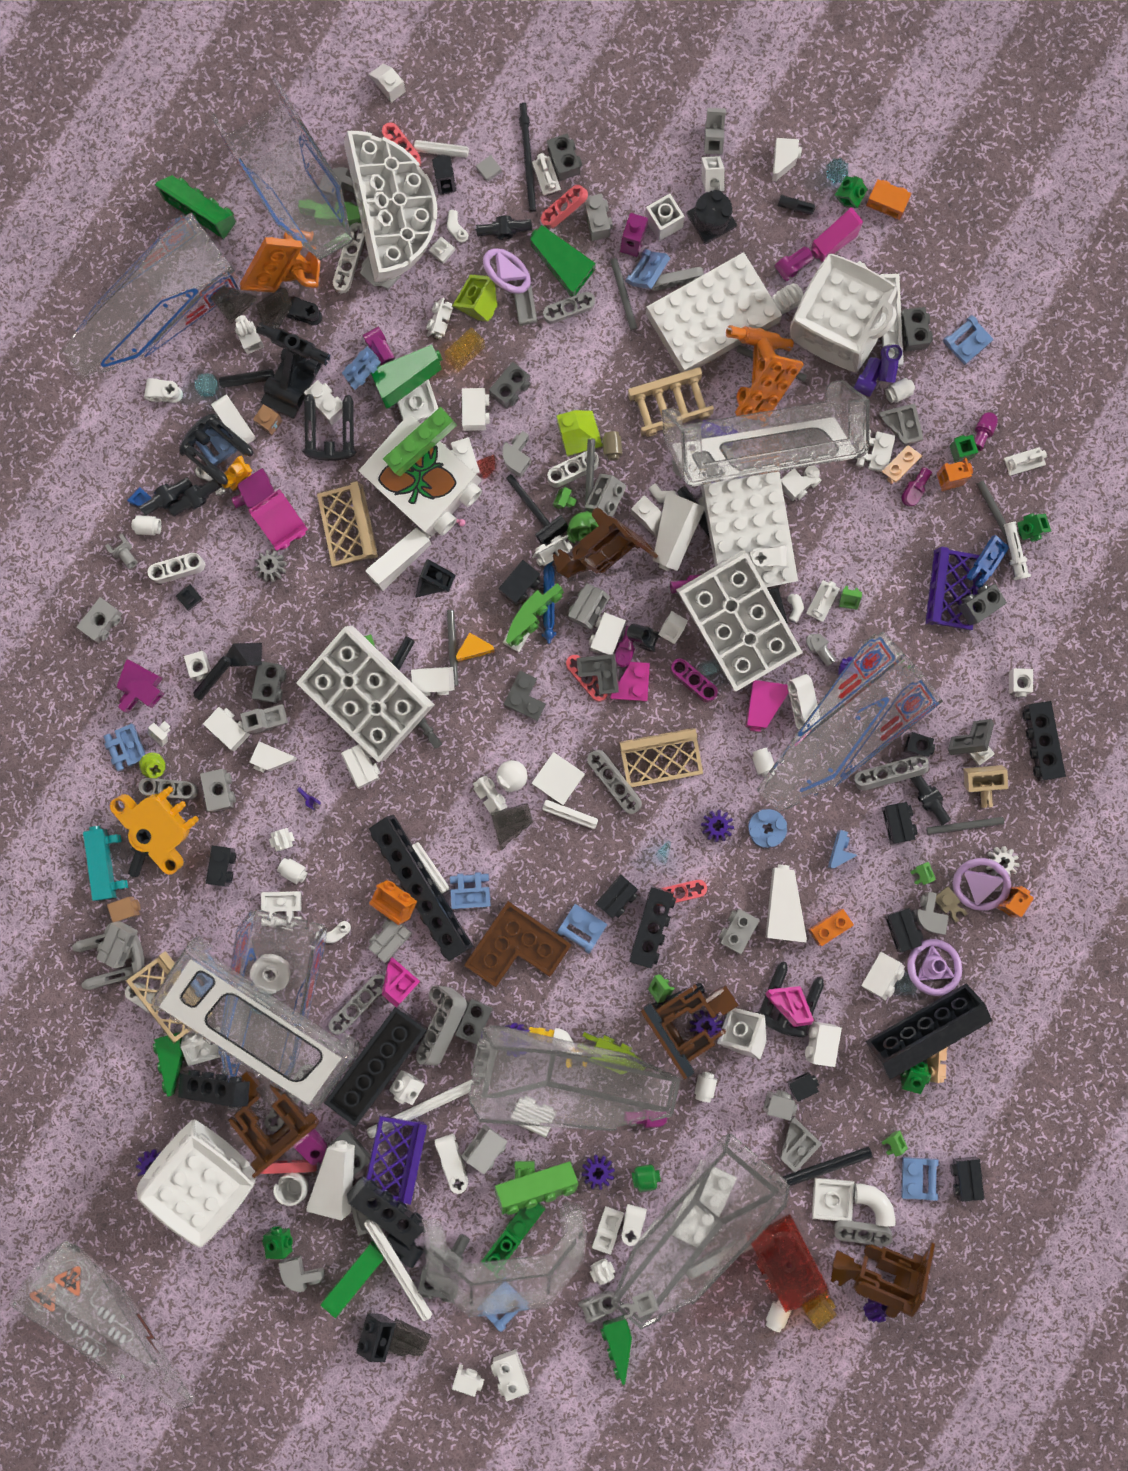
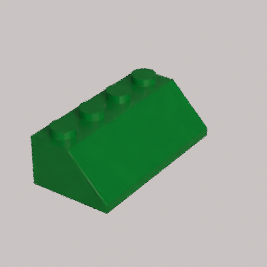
M171 175L156 182L155 186L165 202L223 240L235 225L234 213L227 207L223 209L211 197L209 199L203 196L202 191L196 187L194 189L191 188L181 177L177 179Z

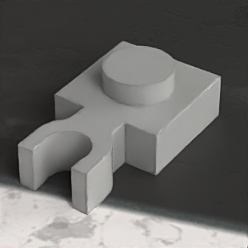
M652 1290L633 1296V1304L625 1303L620 1306L621 1309L624 1307L630 1309V1314L625 1315V1319L631 1317L635 1312L638 1313L639 1317L659 1310Z

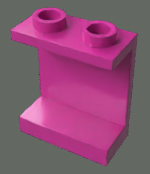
M280 489L248 510L276 551L286 549L290 545L289 542L295 538H302L308 530Z

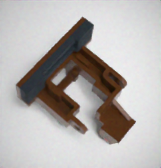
M694 984L657 1009L650 1002L640 1010L684 1080L694 1074V1068L690 1061L716 1045L715 1040L724 1035L726 1030L723 1028L710 1036L707 1030L703 1029L690 1039L683 1040L672 1021L687 1011L692 1014L703 1006L706 1007L712 1018H715L720 1012L722 1015L727 1014L739 1006L726 985L713 991L707 998L698 990L685 999L684 996L692 993L697 988L696 984Z

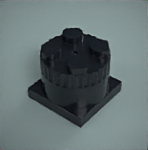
M719 190L704 193L698 198L695 207L686 213L705 245L737 227V223L732 217L733 207L731 200Z

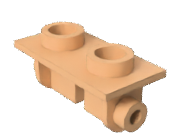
M907 445L882 473L888 476L887 481L889 483H896L922 455Z
M947 1048L927 1058L928 1071L931 1074L930 1082L944 1083V1079H946V1064H940V1061L947 1060Z

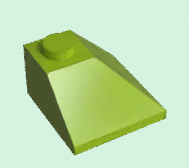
M470 275L452 306L479 321L488 322L494 315L497 307L495 283L489 276Z
M573 410L556 415V422L567 457L587 451L588 438L595 439V449L603 447L593 411Z

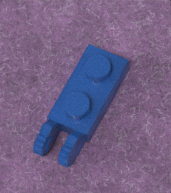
M992 536L973 565L974 567L969 571L967 578L973 580L981 572L982 575L977 579L975 585L978 588L982 587L994 573L1009 546L998 536Z

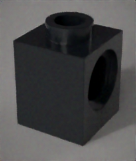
M911 732L908 734L903 752L915 756L922 755L928 758L930 755H933L935 750L934 738ZM918 741L924 743L925 748L923 751L917 749L916 744Z
M809 1072L787 1082L797 1102L819 1092L817 1088L819 1082L816 1076H811Z

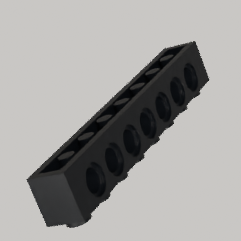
M395 815L387 816L370 827L372 839L379 845L382 856L388 860L391 865V871L397 875L401 882L402 889L417 901L414 908L418 910L421 915V921L430 930L432 939L439 945L443 957L449 962L474 947L412 847V843ZM388 835L392 838L391 843L388 841ZM398 851L401 853L402 859H399L397 855ZM407 868L412 871V876L408 874ZM417 885L421 886L422 892L418 891ZM427 901L432 904V909L427 906ZM437 918L441 919L442 926L438 924ZM447 934L451 936L452 942L447 939Z

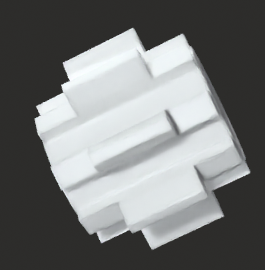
M288 828L270 833L271 838L269 842L271 848L275 847L276 851L293 846L292 841L295 840L292 832L288 831Z
M606 1258L590 1266L592 1269L590 1271L594 1282L597 1281L598 1285L608 1283L615 1278L613 1265Z

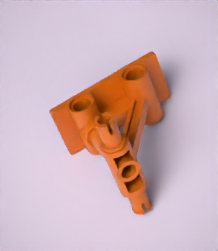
M729 325L726 329V337L739 339L741 343L754 346L751 388L740 387L736 399L739 406L735 411V415L766 421L804 364L802 361L780 357L774 352L778 348L791 351V348L794 346L792 339L782 338L778 333L765 331L762 328L756 329L747 326L739 328Z

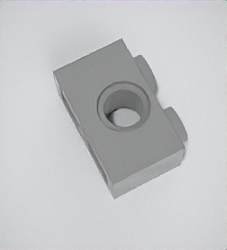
M99 597L77 628L97 643H100L108 638L110 629L119 624L121 621L120 616L123 613ZM104 617V624L98 626V620Z
M225 769L201 773L207 811L215 812L234 808L233 803L236 802V798L229 785L232 784L231 774L227 773ZM221 785L223 787V792L221 795L217 796L215 793V789L217 786Z

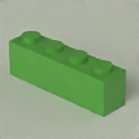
M440 406L389 452L383 460L395 474L401 476L453 430L457 424Z
M569 1161L495 1185V1195L502 1215L506 1213L512 1215L521 1208H533L539 1202H551L558 1196L572 1195L577 1190L578 1181Z

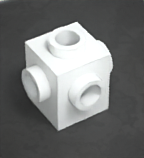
M401 1070L389 1091L395 1095L394 1099L401 1104L407 1102L413 1105L425 1084L414 1075Z

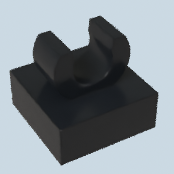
M191 584L176 595L188 611L203 600Z

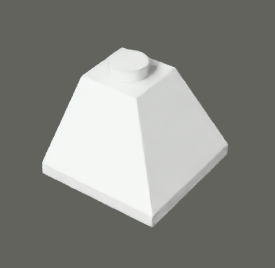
M734 1008L727 1013L722 1029L726 1030V1033L719 1037L717 1044L742 1055L761 1059L766 1044L765 1016Z

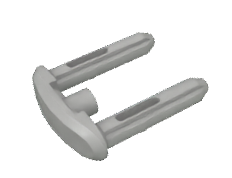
M105 934L77 941L72 946V949L75 952H84L98 948L101 943L99 940L105 938ZM136 935L127 959L132 958V966L88 978L82 982V988L92 990L121 982L143 969L144 954L138 936ZM125 973L123 977L109 980L110 976Z

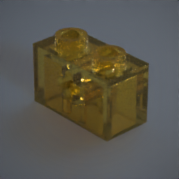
M471 327L444 352L445 358L459 372L485 348V341Z
M818 1290L801 1304L805 1314L818 1330L837 1316L834 1310L836 1305L826 1292L822 1294Z

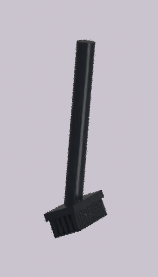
M510 474L506 477V480L544 526L535 534L540 544L542 543L546 546L550 544L552 539L567 531L568 525L562 515L549 522L514 476Z

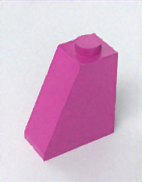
M853 208L845 212L813 241L811 252L816 259H820L823 262L828 254L836 253L858 236L863 221Z
M759 680L751 682L746 727H749L750 731L761 732V729L765 730L789 693L787 684Z

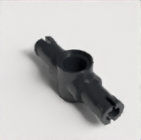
M507 215L498 216L490 224L476 225L477 237L494 235L499 240H503V238L511 239L516 232L533 231L531 219L515 221V219Z
M188 477L174 485L163 484L154 491L153 498L140 505L139 508L144 516H147L159 507L160 509H168V507L178 501L180 494L193 485Z
M214 479L203 486L194 485L185 490L181 500L168 507L174 517L186 509H197L204 505L209 495L220 489L222 485Z
M922 775L910 778L919 791L917 798L919 802L923 803L922 807L926 811L933 812L941 826L952 820L942 806L943 797L935 786H928Z

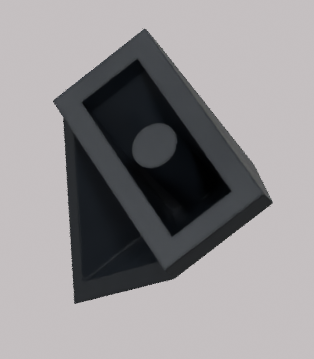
M427 559L419 576L415 598L443 591L449 592L456 575Z
M233 643L226 654L232 662L229 667L262 665V643Z

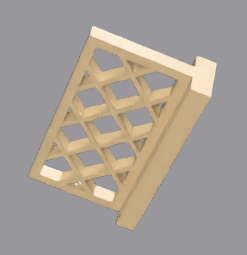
M358 481L350 483L351 485L317 494L332 567L378 557L364 487ZM350 491L351 498L348 503L340 500L344 492ZM332 496L335 498L330 508L324 505V497ZM338 501L346 505L340 515L333 511ZM349 508L353 509L355 513L351 521L344 518ZM331 512L339 516L334 526L330 525L327 520ZM342 519L350 523L344 533L337 529ZM352 526L358 528L359 532L355 540L347 535ZM335 530L342 534L337 544L332 542L331 539ZM346 537L353 541L348 551L340 547ZM356 544L362 547V555L355 556L351 554ZM338 549L346 552L342 560L336 561L335 554Z
M695 728L619 742L626 781L631 787L703 774ZM693 741L694 749L689 755L681 748L685 742ZM668 745L677 748L671 758L662 753ZM653 748L658 754L651 762L643 755L647 749ZM679 751L688 756L682 766L673 760ZM634 752L639 755L634 765L627 762L625 753ZM660 754L669 759L664 769L654 764ZM641 758L650 763L645 773L636 768ZM690 759L697 762V771L690 772L684 768ZM671 762L680 767L676 775H670L666 772ZM652 766L662 771L658 778L652 779L647 775ZM634 769L643 775L637 783H631L630 774Z
M165 951L157 959L126 980V983L171 1041L175 1043L190 1032L192 1028L188 1027L184 1030L186 1024L181 1021L171 1020V1014L169 1020L161 1019L158 1016L161 994L167 995L169 993L162 991L163 980L171 981L174 984L182 973ZM156 964L162 969L161 977L150 976V970ZM138 977L147 978L145 989L136 988L133 981ZM149 979L161 980L159 991L148 989ZM192 985L189 986L183 995L186 1003H189L191 1006L196 1005L201 999V996L198 997L195 993L196 990ZM147 992L159 994L157 1004L147 1002ZM213 1011L208 1015L207 1019L213 1014ZM171 1023L183 1025L182 1032L176 1037L170 1031Z

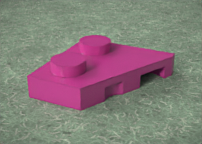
M630 662L618 683L619 693H612L611 699L647 702L650 663Z
M392 957L387 963L382 996L397 1008L420 981Z
M801 986L770 989L765 993L768 999L794 1027L811 1025L814 1022Z

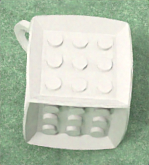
M828 254L811 280L790 325L791 338L795 343L816 356L844 369L858 372L878 338L885 335L895 322L896 309L894 305L898 298L897 287L884 277L860 264L834 254Z
M191 1120L169 1142L149 1167L137 1186V1197L169 1229L196 1247L201 1248L223 1227L238 1209L254 1186L256 1177L253 1178L251 1176L254 1169L236 1149L197 1120Z

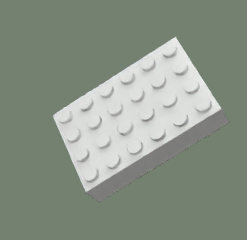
M744 252L646 307V316L681 373L702 367L741 345L742 343L739 339L726 337V329L729 325L739 328L745 326L756 329L762 328L766 331L780 323L782 317L781 312Z
M779 467L700 482L715 567L741 551L747 552L749 556L753 549L786 546L787 565L755 566L766 587L798 581ZM762 555L756 556L755 559H756V560L763 559V556H762Z
M739 552L676 589L735 692L803 653L747 552Z
M353 626L344 627L297 681V684L378 763L386 760L435 705Z

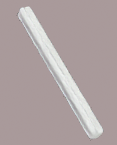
M469 1080L391 1118L410 1121L474 1091L476 1086L473 1080ZM383 1121L381 1130L385 1133L394 1128L391 1122ZM377 1124L367 1129L370 1138L375 1137Z
M367 1219L364 1226L421 1320L426 1321L432 1316L430 1309L422 1296L418 1294L416 1286L379 1225L371 1219Z

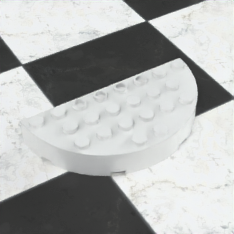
M347 131L344 146L374 281H386L408 271L425 252L434 233L437 220L435 192L429 177L419 167V162L404 148L385 137L381 139L372 136V133Z

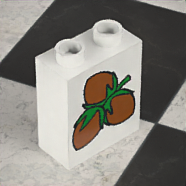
M409 413L359 469V472L425 533L433 536L438 532L443 536L457 521L452 515L462 503L469 507L479 498L482 490L478 485L482 479L440 441L403 475L398 476L383 458L421 425Z

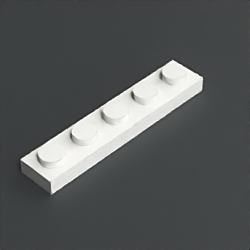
M880 274V276L896 285L898 290V298L894 305L896 319L891 329L882 336V348L889 344L899 345L902 349V357L899 359L898 367H902L904 362L899 274ZM890 348L888 352L890 358H893L895 355L893 348Z

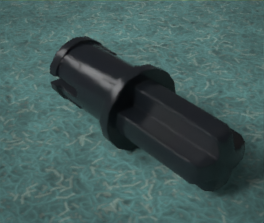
M782 194L780 196L778 207L794 210V213L799 211L813 215L815 204L801 201L798 197L796 199Z

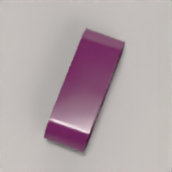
M676 659L673 661L670 672L678 681L704 702L709 703L716 698L718 690L713 683L685 660ZM676 664L683 665L684 671L682 673H677L674 670ZM691 676L697 677L699 684L691 685L689 678ZM711 689L713 697H705L703 690Z

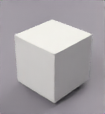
M671 194L646 207L645 217L648 218V224L659 241L683 228L685 216Z

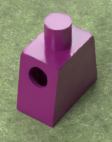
M634 213L629 214L621 239V253L638 257L648 228V218ZM631 241L635 245H629L627 242Z
M261 468L238 484L241 494L231 499L236 508L246 504L247 508L251 509L275 491L267 473Z
M127 659L116 688L125 692V695L126 693L129 694L130 691L124 686L131 681L145 680L157 687L163 678Z
M315 1128L293 1146L311 1165H315L318 1162L322 1165L328 1148L327 1142Z

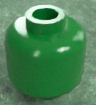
M652 1164L637 1166L634 1172L631 1173L634 1189L637 1188L640 1193L656 1190L658 1187L657 1182H661L660 1172L655 1170Z

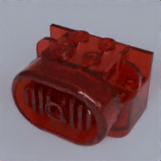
M790 1214L747 1236L759 1259L756 1261V1264L761 1274L767 1275L768 1279L765 1282L771 1294L776 1293L785 1313L802 1306L804 1307L830 1293Z

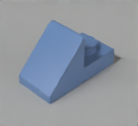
M843 830L837 832L828 868H836L857 856L856 854L843 851L849 843L848 832Z

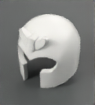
M509 760L502 763L498 768L496 774L497 782L505 791L516 792L526 784L527 770L519 761Z
M286 1173L281 1176L278 1185L274 1186L275 1198L279 1203L287 1206L300 1203L308 1194L307 1179L300 1173Z

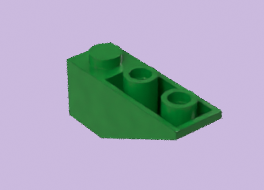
M181 1032L175 1033L173 1035L176 1037ZM168 1036L154 1039L153 1050L159 1059L157 1068L163 1076V1092L167 1094V1097H170L176 1091L184 1054L181 1049L182 1038L173 1043Z
M625 1314L604 1321L603 1328L600 1329L603 1340H607L610 1347L607 1348L610 1361L614 1360L616 1365L613 1368L617 1380H621L622 1386L626 1383L632 1343V1334L627 1319L624 1318Z

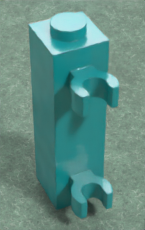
M101 826L89 827V831H84L83 836L92 901L117 898L116 890L128 888L127 880L114 882L109 844L122 842L121 835L114 834L108 836L107 829H101Z

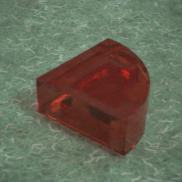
M494 454L476 461L483 479L488 478L495 468Z

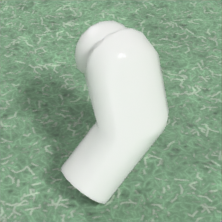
M656 483L653 484L649 491L658 502L664 503L667 491H661ZM673 490L668 491L670 493L677 495L676 492Z
M790 594L787 600L792 604L793 611L788 619L797 623L804 610V606L798 594Z

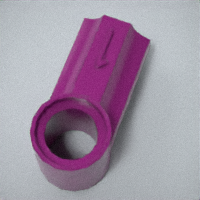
M804 246L791 256H785L780 259L774 267L784 281L787 282L790 280V277L793 278L799 270L811 263L814 257L811 250Z
M379 326L362 335L368 347L381 361L380 365L395 360Z

